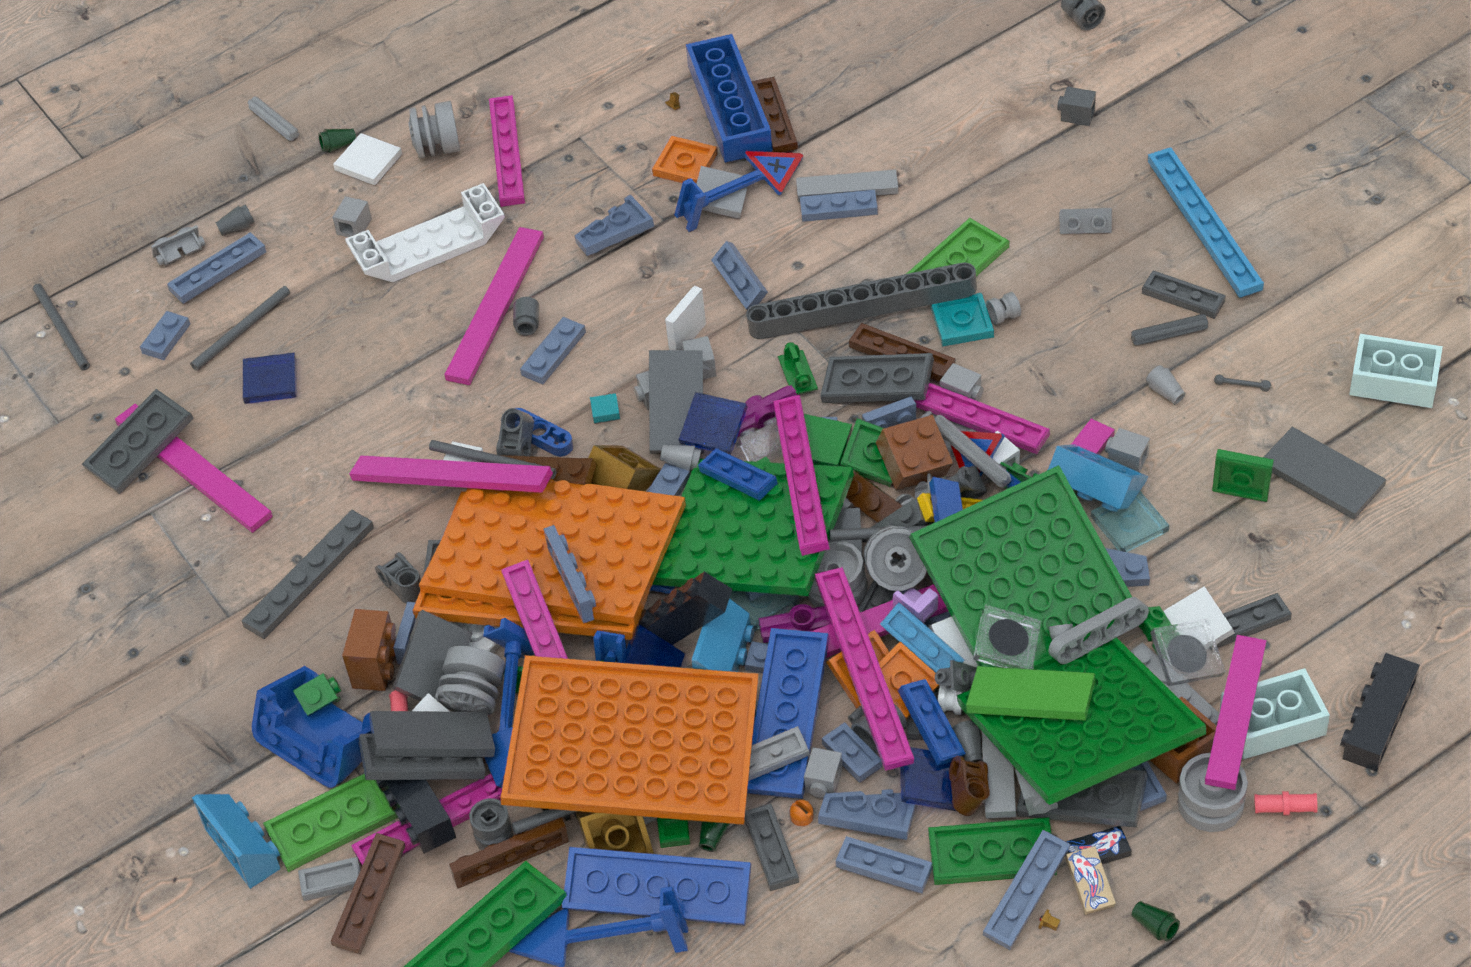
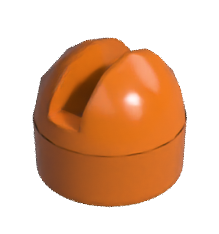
M803 799L796 800L791 805L789 812L793 824L806 826L813 821L814 811L808 801Z

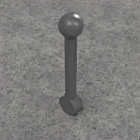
M1221 374L1214 377V382L1218 385L1228 383L1258 387L1264 392L1269 391L1271 388V383L1268 380L1261 382L1224 378Z

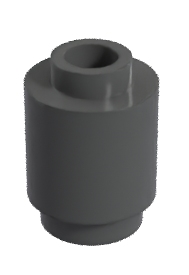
M521 297L514 302L513 326L520 335H532L539 326L540 305L534 298Z

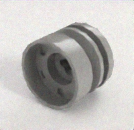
M451 101L435 103V115L431 116L425 105L422 106L423 117L419 118L416 107L409 108V130L412 145L419 158H425L424 146H429L431 156H435V144L441 145L444 154L460 151Z
M454 646L449 648L442 668L445 675L439 679V687L436 690L435 699L445 708L454 712H487V715L492 714L496 706L495 701L499 695L496 687L502 683L506 664L504 660L490 651L477 647Z

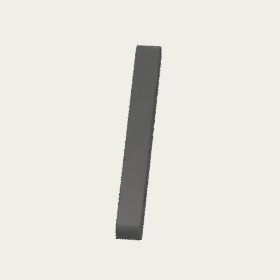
M958 263L751 306L746 312L749 333L755 339H766L970 297L977 291L976 269L970 263Z

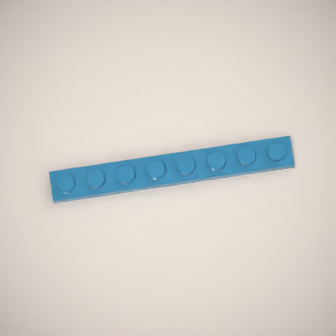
M1170 147L1148 154V163L1238 297L1262 291L1264 282L1173 149Z

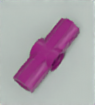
M787 385L765 397L760 395L750 397L744 403L742 409L719 420L724 436L728 441H732L755 428L758 430L770 428L776 421L773 401L796 396V390L791 385Z
M806 604L794 606L789 613L758 618L763 643L769 642L771 628L811 632L831 624L825 606L812 608Z

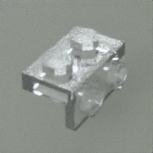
M776 417L764 422V428L756 431L753 427L739 434L741 438L735 444L737 448H742L748 461L756 462L766 456L772 461L783 456Z

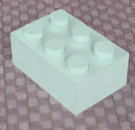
M1360 334L1349 395L1432 408L1443 346Z
M1305 668L1258 682L1242 759L1327 734L1330 714ZM1222 692V694H1221L1220 709H1221V704H1222L1224 692Z

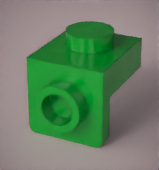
M324 673L293 690L307 716L314 714L333 702L341 700L338 693L342 690L334 676L329 678Z

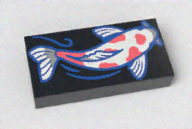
M1121 826L1065 841L1070 844L1067 854L1096 846L1102 864L1129 857L1132 852Z

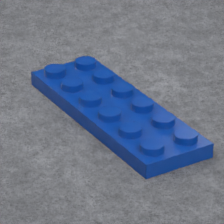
M771 628L754 722L752 745L798 726L809 753H811L829 644L828 633ZM810 755L748 781L747 793L803 799L805 790L804 775Z
M569 847L564 886L567 896L562 902V908L576 911L651 917L652 913L660 912L661 888L673 886L685 920L745 926L752 864L740 861Z

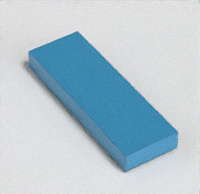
M900 602L880 623L884 629L899 642H902L935 673L939 669L949 668L950 660L961 663L965 661L961 655Z

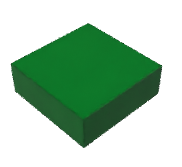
M657 818L661 848L690 844L688 820Z

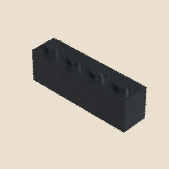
M705 571L695 578H690L685 585L678 589H673L668 596L658 599L647 610H642L635 637L662 653L725 613L732 588Z
M1385 653L1381 663H1375L1370 676L1374 680L1371 685H1365L1361 695L1362 707L1356 706L1352 714L1350 723L1354 725L1351 730H1345L1341 739L1340 746L1345 747L1343 760L1376 772L1378 771L1417 681L1420 664L1389 653Z
M374 780L379 789L384 787L383 795L389 807H396L394 813L401 826L407 825L408 828L405 831L412 845L418 843L424 854L457 838L450 817L426 780Z

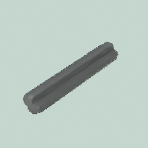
M1200 314L1136 329L1131 332V340L1137 346L1205 330L1208 328V319L1205 314Z

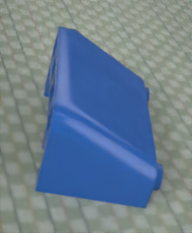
M303 666L257 690L252 720V733L259 744L322 785L333 788L342 783L362 762L359 735L372 734L369 720L370 712L364 716L363 722L331 703L314 714L307 716L293 690L319 675L308 667Z

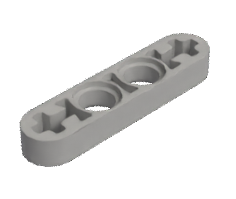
M1136 597L1128 598L1055 637L1050 643L1049 654L1060 664H1067L1139 626L1147 618L1148 606ZM1113 619H1115L1113 624L1108 629H1106L1108 624ZM1091 632L1088 639L1083 642L1084 637Z

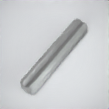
M254 96L248 100L249 109L286 139L293 141L295 138H298V129L260 98Z

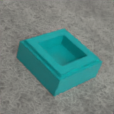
M616 393L590 397L594 423L620 419Z

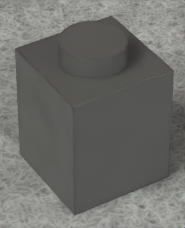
M1067 87L1064 96H1060L1058 100L1057 110L1061 111V121L1090 126L1096 107V91Z

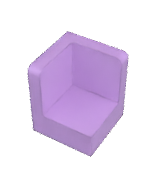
M913 587L904 594L897 590L893 594V608L900 602L924 623L938 609V594L930 588L923 595Z

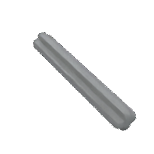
M938 415L935 418L942 437L999 487H1005L1011 482L1010 473L942 415Z

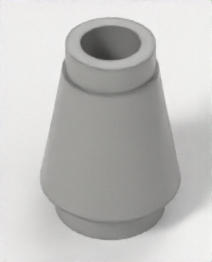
M1161 365L1154 368L1146 378L1149 388L1171 401L1174 405L1178 404L1186 395L1170 370Z
M663 444L660 460L690 471L693 468H697L701 450L695 449V446H668Z

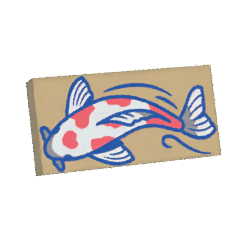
M1096 846L1066 854L1065 859L1085 915L1114 907L1116 902Z

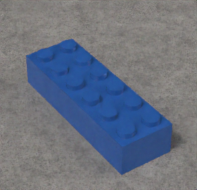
M733 34L686 44L688 68L724 162L745 158L746 151L772 152L771 129Z

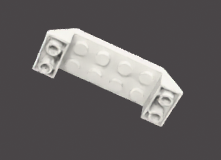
M482 183L461 192L464 205L461 208L377 242L369 230L348 237L345 241L365 275L395 282L485 245L505 218L504 213L485 184Z

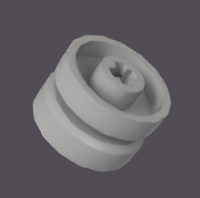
M889 525L878 529L869 538L864 548V564L867 572L878 585L888 590L904 591L914 587L924 578L927 570L909 538L910 534L914 531L903 526ZM894 552L901 556L898 562L891 561L893 559L891 555Z
M829 540L830 549L825 551L817 573L843 567L855 602L859 605L868 590L861 552L853 544L846 541ZM814 580L808 598L816 608L825 605Z
M1211 753L1200 754L1190 759L1182 768L1177 800L1179 812L1188 824L1198 830L1207 832L1225 831L1234 826L1243 815L1248 785L1246 773L1240 766L1235 790L1206 785L1205 777Z

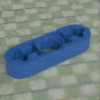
M515 408L532 416L534 420L533 431L536 429L546 430L540 436L532 434L531 444L558 457L566 456L573 450L572 436L568 431L523 408ZM520 417L515 422V428L520 423Z

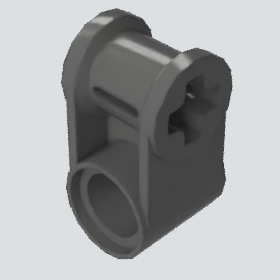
M510 408L502 414L499 440L496 446L497 455H531V440L534 427L532 416L515 408ZM520 417V423L515 428V422Z
M963 466L954 475L941 478L959 482L960 495L964 498L976 499L987 493L976 466Z
M397 552L394 555L395 558L383 566L378 565L375 567V571L382 583L390 588L402 602L406 604L407 602L416 603L420 593L419 583L421 578L419 572L407 561L402 553Z

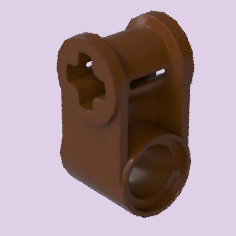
M955 756L949 769L952 804L960 814L971 816L974 815L990 795L988 766L984 761L975 763L964 760L963 756Z

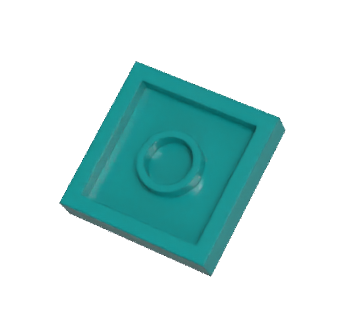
M982 293L931 305V311L942 347L994 338V329Z

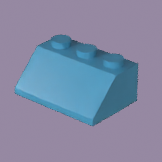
M1075 444L1057 446L1048 468L1049 470L1059 465L1072 489L1078 491L1077 495L1090 501L1095 498L1103 502L1102 507L1115 512L1118 509L1129 508L1149 477Z
M729 599L725 613L702 627L691 660L692 668L738 672L740 665L744 666L746 662L747 642L751 643L754 637L755 627L751 625L750 613Z
M197 794L192 797L204 829L250 889L281 869L277 857L280 856L278 849L271 840L266 843L263 839L265 834L256 821L252 823L247 818L249 813L241 801L235 803L229 794Z

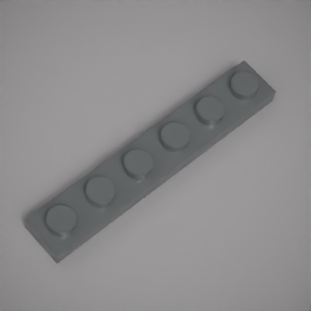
M351 510L241 620L243 627L265 639L374 528L373 522L356 511Z

